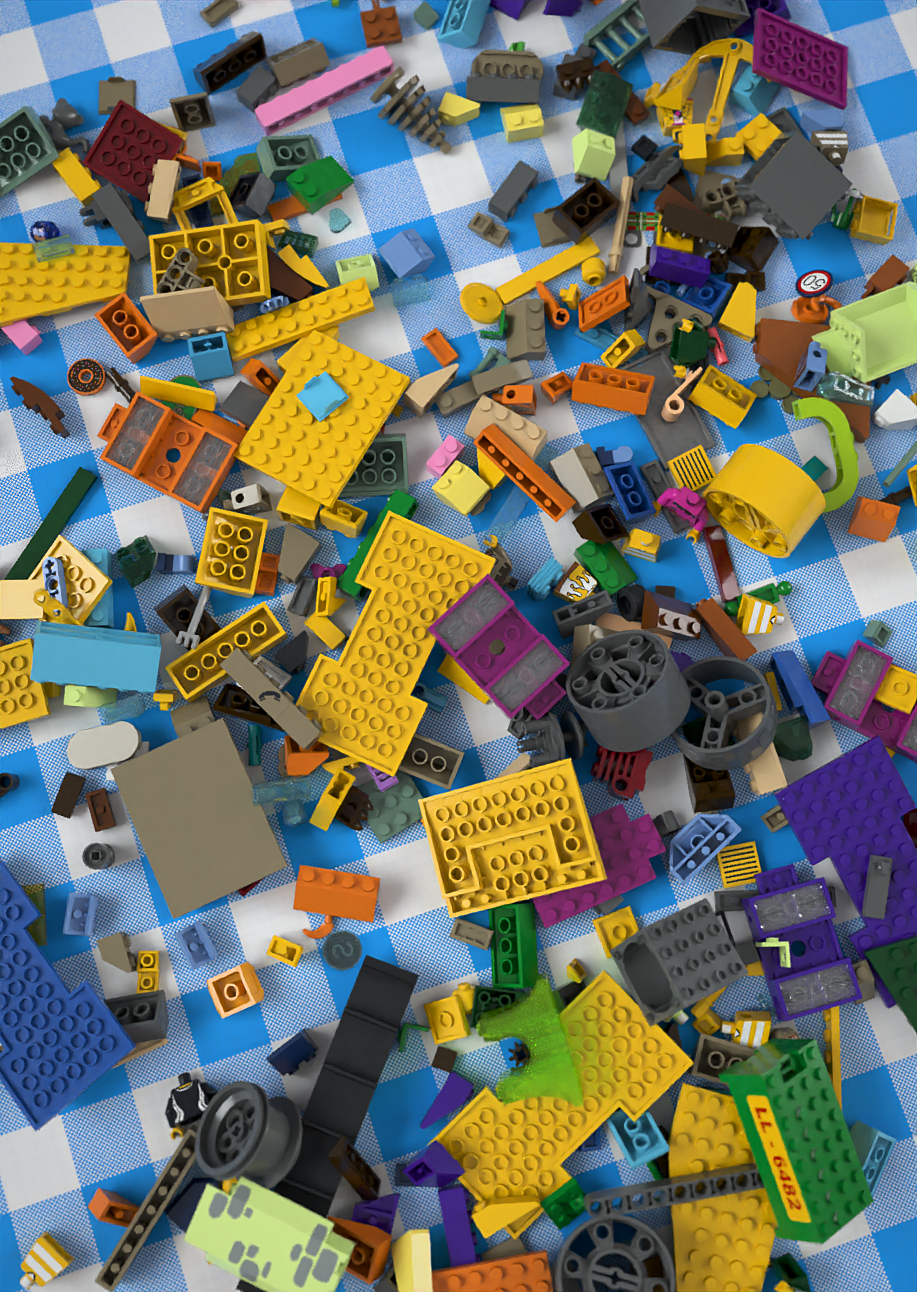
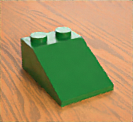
M331 155L300 167L286 178L289 191L311 215L354 183V180Z

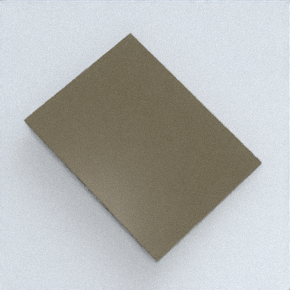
M224 718L110 769L173 919L179 918L288 867V863Z

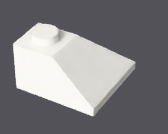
M897 389L871 418L878 427H882L884 430H911L917 424V406Z

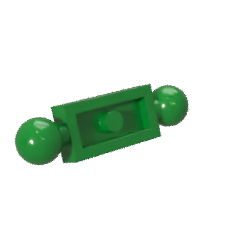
M781 581L777 587H775L774 583H769L744 594L774 604L780 601L778 595L788 596L793 588L790 582ZM743 594L736 596L738 603L731 601L725 604L724 612L729 617H734L738 614Z

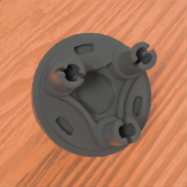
M548 710L538 720L522 722L523 733L538 732V734L531 739L517 741L516 743L517 746L523 745L522 748H517L519 753L531 750L542 751L543 754L530 756L529 763L531 768L565 760V749L571 759L579 760L583 755V747L588 746L585 742L587 727L582 720L577 721L571 711L563 712L559 725L555 715Z

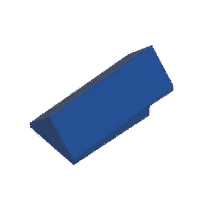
M787 650L772 653L769 664L772 671H774L776 681L791 716L799 713L806 731L831 720L794 651Z

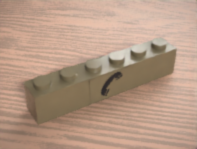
M236 648L220 666L304 750L308 751L324 734L321 730L323 726L316 719L311 720L307 716L309 712L302 705L297 706L293 702L295 698L288 691L283 692L279 688L281 684L274 677L269 678L265 674L267 670L259 663L256 665L251 660L253 656L244 649L242 651Z

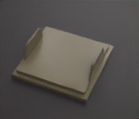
M109 77L106 81H99V115H111L120 99L135 108L136 80Z
M558 206L546 208L544 212L533 214L542 248L572 241L552 221L555 209Z

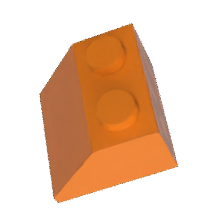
M858 496L847 533L885 542L896 524L901 507Z

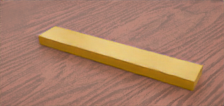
M590 236L578 246L574 245L497 287L495 292L499 295L504 306L537 289V281L540 280L543 284H546L581 265L585 260L599 255L600 250Z

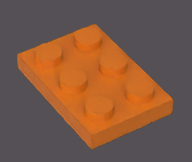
M625 275L578 303L579 328L583 332L594 328L599 323L611 318L631 305L629 280Z

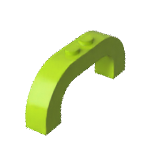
M816 397L796 400L792 402L795 421L807 418L817 419L826 426L829 433L837 478L833 487L827 492L822 493L826 502V507L822 513L830 512L843 506L851 498L857 487L859 470L857 464L858 453L854 450L853 445L854 435L850 431L846 416L834 403Z

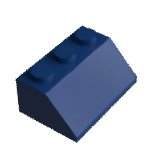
M633 461L603 468L629 525L644 522L656 513V509Z

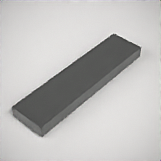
M657 459L640 466L639 470L657 501L672 486ZM662 506L661 511L674 534L691 527L690 524Z

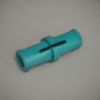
M260 725L248 726V766L261 765V748L263 746L260 740Z

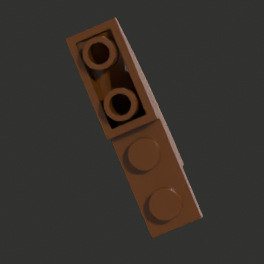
M16 377L10 378L14 384L11 388L18 396H23L24 400H22V403L28 411L32 409L36 414L40 413L45 421L49 419L52 423L50 428L55 435L60 434L63 439L70 435L60 421L66 415L46 393L25 380Z

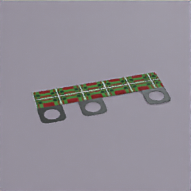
M628 212L623 246L639 247L641 245V231H653V244H656L658 220L661 214L658 212ZM707 214L709 216L723 220V215ZM629 233L635 234L637 242L634 244L627 243L626 236ZM704 244V247L707 250H721L719 248L712 247L709 244Z

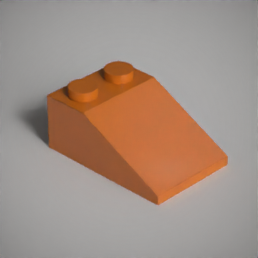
M328 1216L327 1220L334 1223L332 1232L355 1243L345 1270L371 1285L385 1272L392 1236L375 1226Z

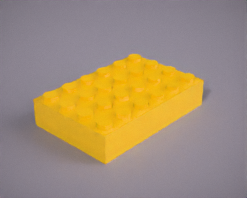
M258 219L149 236L154 295L157 294L156 288L176 253L181 248H187L199 259V264L194 274L206 281L200 288L214 286L230 307L260 303L271 299L265 226ZM190 256L185 258V263L190 260ZM180 272L176 274L175 279L180 277Z

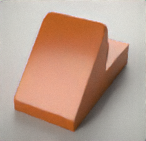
M564 372L541 383V392L553 405L561 395L571 391L573 388V381Z

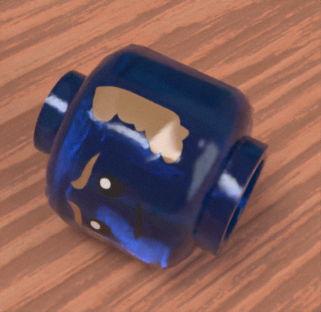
M38 220L31 226L30 235L36 244L52 246L60 238V231L54 222Z

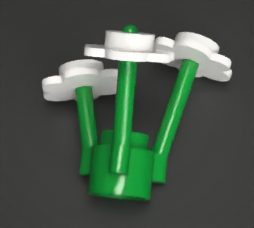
M849 188L848 192L846 191L850 198L845 212L839 211L838 215H836V204L832 207L830 222H833L834 228L847 230L854 216L853 208L849 214L853 199L855 198L857 201L863 198L864 195L867 196V192L856 190V188Z

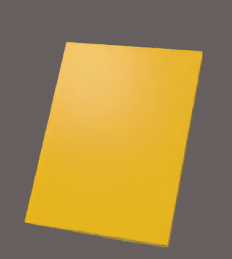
M571 758L418 800L442 899L446 900L450 918L607 879Z

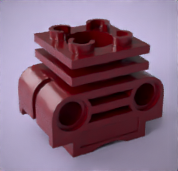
M598 745L595 755L598 756V761L593 764L590 775H593L592 781L596 782L600 779L602 784L608 781L607 791L611 796L628 801L629 798L633 799L634 793L638 794L644 790L646 770L651 763L654 752L648 751L646 748L633 752H615ZM616 782H620L622 784V791H619L616 788Z

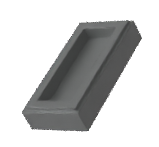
M301 575L287 611L303 617L307 616L317 591V579Z

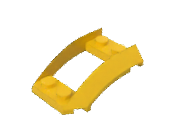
M207 177L175 192L173 198L174 206L171 209L182 231L193 229L185 210L216 196L228 223L238 222L223 186Z

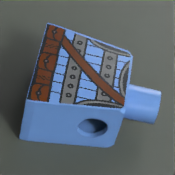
M811 342L801 356L793 387L812 392L825 374L827 350L822 349L819 342Z

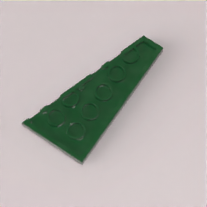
M917 935L863 950L862 952L868 958L889 994L917 1034Z

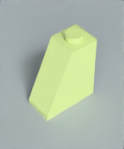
M69 684L65 687L64 705L116 707L118 689L109 688L103 690L97 688V686L84 687Z

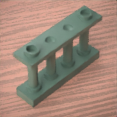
M638 0L625 1L584 35L583 44L590 48L597 47L611 61L612 67L618 72L624 68L629 60L651 43L648 32L643 36L627 20L630 15H636L646 25ZM618 25H622L637 42L630 46L614 29ZM605 36H610L624 52L617 57L601 39Z

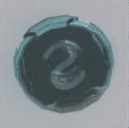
M338 930L331 933L322 946V955L325 962L337 971H347L354 968L363 954L360 938L348 930Z

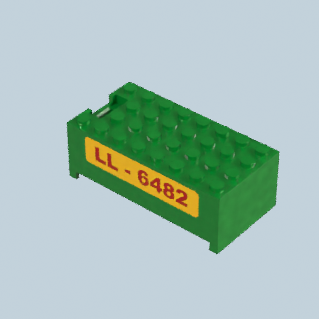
M770 1039L755 1049L753 1056L744 1062L734 1063L718 1075L721 1082L728 1083L779 1226V1228L776 1227L774 1229L776 1238L823 1245L873 1203L874 1200L816 1039ZM784 1063L785 1068L780 1071L781 1064ZM785 1074L788 1075V1077L786 1079H783L782 1075Z

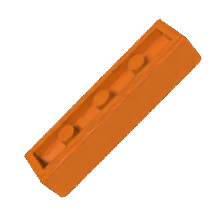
M199 409L191 419L195 424L201 427L205 426L240 445L248 430L204 409Z

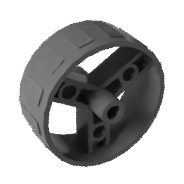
M717 656L699 660L681 672L690 690V706L707 718L700 747L689 744L679 737L678 728L670 734L680 751L688 759L704 768L731 770L751 763L766 751L777 731L778 712L769 684L757 668L738 658ZM721 679L744 680L753 684L751 687L725 697L720 691H710L704 687V685ZM765 711L760 724L753 733L737 744L727 747L729 734L736 730L737 721Z

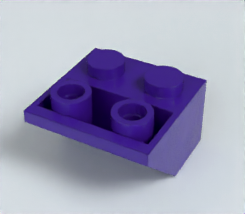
M437 1140L416 1153L402 1170L416 1186L443 1188L465 1172L459 1162Z

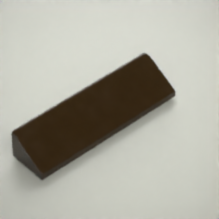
M342 1136L328 1155V1159L362 1200H377L381 1180L346 1136Z

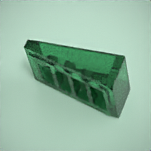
M285 231V234L280 238L278 248L283 249L288 245L285 243L288 236L290 237L288 244L297 254L307 255L313 259L319 244L318 237L300 232ZM297 239L295 245H292L293 240Z

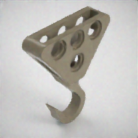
M649 264L639 270L642 278L645 274L649 273ZM646 285L649 298L654 302L653 314L644 349L649 352L648 354L660 348L664 350L671 347L674 323L683 324L682 318H694L703 325L704 330L709 328L712 322L711 315ZM669 313L673 318H667L665 314ZM657 337H662L665 342H659Z

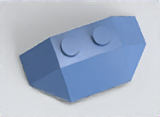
M698 813L670 841V872L685 886L742 829L728 815Z

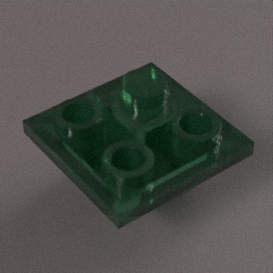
M147 535L136 538L132 544L118 549L113 554L121 573L132 588L149 579L156 557V552Z

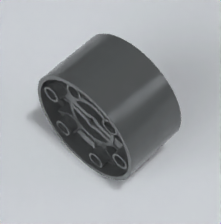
M645 630L621 631L598 640L575 660L566 680L567 695L594 740L600 746L615 752L638 751L664 740L682 723L689 710L691 701L689 687L667 645L658 635Z
M615 1215L599 1219L592 1218L581 1223L568 1234L557 1253L554 1266V1286L556 1292H564L562 1278H582L584 1292H596L592 1279L603 1282L609 1288H623L631 1292H652L655 1284H660L663 1287L662 1292H675V1272L666 1246L650 1227L628 1216ZM613 1222L625 1224L636 1229L629 1246L613 1243ZM600 1225L607 1228L608 1235L605 1239H600L596 1234V1230ZM584 1230H587L596 1246L587 1256L586 1260L569 1250L572 1242ZM641 1238H646L650 1242V1247L647 1251H642L639 1247ZM657 1252L663 1270V1278H647L646 1268L642 1260ZM616 1253L629 1262L634 1276L623 1273L619 1268H605L595 1265V1263L606 1254ZM569 1259H575L578 1262L576 1272L571 1273L567 1270L566 1264ZM592 1271L600 1272L607 1275H612L614 1273L616 1277L630 1282H634V1284L632 1285L621 1281H613L612 1283V1280L608 1277L592 1273Z

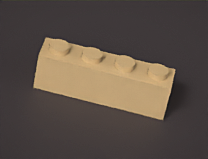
M482 395L473 408L464 431L465 435L475 440L483 429L493 423L532 461L537 458L548 441L546 430L485 395Z
M762 712L736 722L737 727L732 735L736 736L737 742L744 740L754 732L763 718ZM773 741L762 755L743 766L745 773L749 774L751 779L749 781L751 791L755 792L756 796L788 785Z

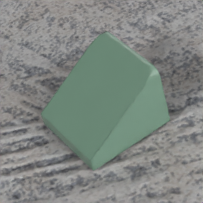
M426 1L414 11V21L427 31L439 19V16Z
M871 620L863 636L883 648L892 631L882 621Z

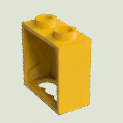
M865 195L863 198L858 199L853 205L854 217L850 224V237L882 245L893 240L898 203ZM892 211H893V214H892V217H891L890 233H889V236H887L888 231H889V228H888V227H889V223H890V215H891V213H892Z

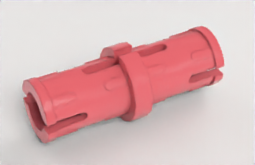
M716 327L706 330L709 332V337H714L716 340L715 347L710 348V351L714 353L718 366L726 365L729 363V359L724 350V342L720 340Z

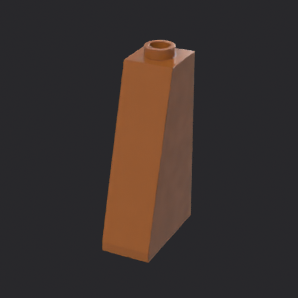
M704 598L695 604L697 608L694 611L702 620V626L724 656L745 661L757 652L756 648L713 598L709 600Z

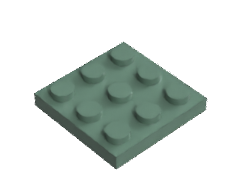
M397 770L395 775L399 783L383 792L380 791L373 778L358 787V789L369 795L368 799L374 807L373 811H364L368 816L367 822L380 843L385 842L422 819L418 800L423 799L409 774L401 770ZM389 776V777L383 779L382 781H380V783L383 782V781H385V780H387V779L390 778L391 776Z

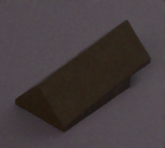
M226 683L213 706V710L220 714L288 734L244 689Z

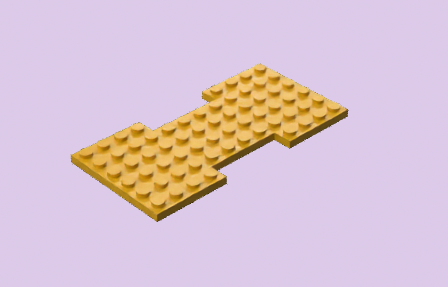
M388 511L354 581L372 591L338 661L321 653L319 654L296 702L297 706L302 705L309 712L307 716L311 720L316 719L323 726L321 730L324 734L317 741L395 777L429 705L411 696L436 643V640L427 629L484 576L490 575L496 562L495 558Z
M605 970L545 1027L546 1031L559 1044L504 1099L500 1100L486 1086L427 1144L428 1146L437 1140L459 1162L465 1172L457 1179L478 1201L485 1200L486 1202L491 1198L538 1195L540 1199L539 1206L503 1227L514 1240L544 1212L540 1202L573 1178L561 1165L567 1157L618 1107L635 1122L694 1063L658 1024L651 1027L648 1025L638 1004Z

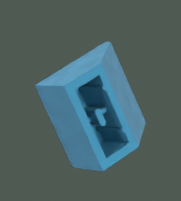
M225 332L187 339L197 381L204 382L235 375Z

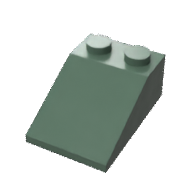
M312 135L262 137L256 147L263 173L273 182L286 181V178L300 167L320 160Z

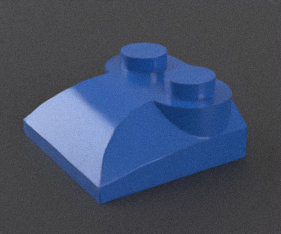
M709 276L702 288L691 286L681 301L711 315L713 320L720 315L729 302L733 286Z

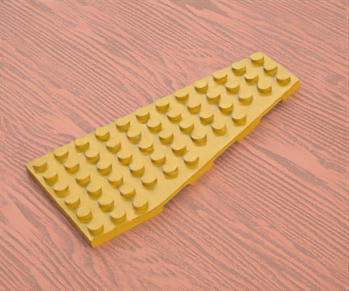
M0 242V327L12 325L15 321L40 315L46 317L71 311L73 307L98 301L103 303L109 302L122 292H125L127 295L132 254L126 246Z
M683 1083L667 1143L670 1151H668L670 1178L755 1162L733 1097ZM744 1174L737 1178V1182H741L744 1179ZM724 1178L719 1179L716 1186L722 1185ZM703 1182L698 1183L695 1190L701 1189ZM678 1186L675 1189V1194L680 1193L683 1186ZM765 1188L670 1205L673 1226V1261L676 1292H761L775 1237L774 1229L778 1225Z

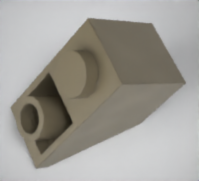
M119 932L97 940L103 961L127 973L136 971L137 960L135 955L131 954L129 948L131 940L128 934Z

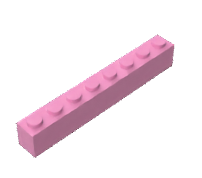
M383 45L373 48L370 52L357 56L354 60L341 64L338 68L325 72L322 76L309 80L306 84L293 88L290 92L277 96L266 104L259 105L258 108L254 109L256 119L266 136H270L391 75L394 72V62Z

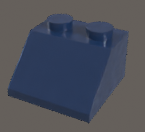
M303 1028L266 1059L282 1076H285L287 1073L291 1076L300 1069L298 1065L305 1060L308 1063L316 1056L315 1051H317L318 1047Z

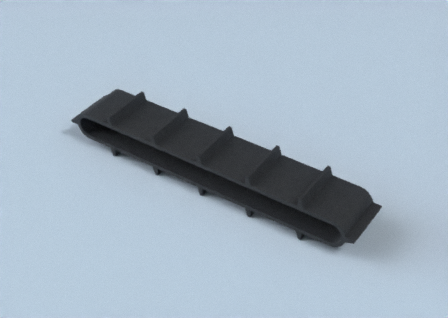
M366 955L301 1119L302 1143L300 1152L289 1173L276 1184L273 1193L325 1219L327 1218L342 1178L341 1173L328 1159V1155L342 1136H346L354 1146L419 975ZM241 1278L236 1288L242 1292H266Z

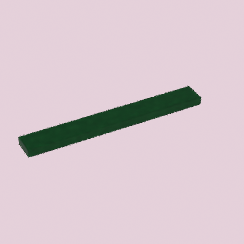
M79 467L4 580H28L97 480L94 474Z

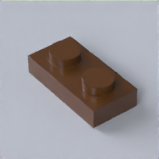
M106 788L86 793L85 796L95 832L116 827Z

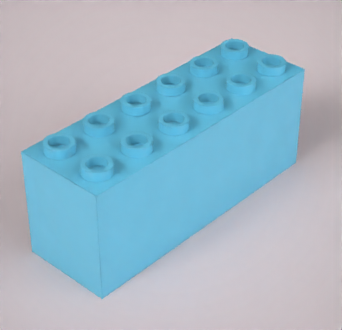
M37 621L30 680H34L37 683L55 682L58 685L97 686V688L103 690L116 688L123 692L136 690L143 694L155 692L161 654L160 634Z

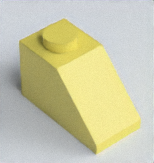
M448 92L445 93L438 109L440 121L445 125L452 126L475 119L480 114L479 103Z

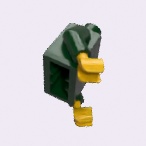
M682 318L683 324L674 323L669 356L672 361L678 364L674 365V370H676L674 377L684 378L686 370L697 363L698 360L704 359L707 349L714 348L716 345L715 338L709 337V332L704 330L703 325L694 318Z
M790 1253L775 1259L769 1258L767 1267L774 1270L778 1285L774 1290L777 1292H811L806 1273Z

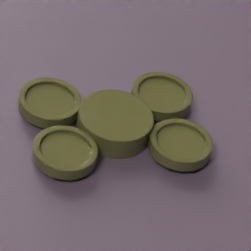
M760 366L758 375L762 380L754 381L749 390L757 394L756 399H762L769 394L775 400H783L781 403L783 411L787 414H794L792 402L799 400L797 397L800 396Z

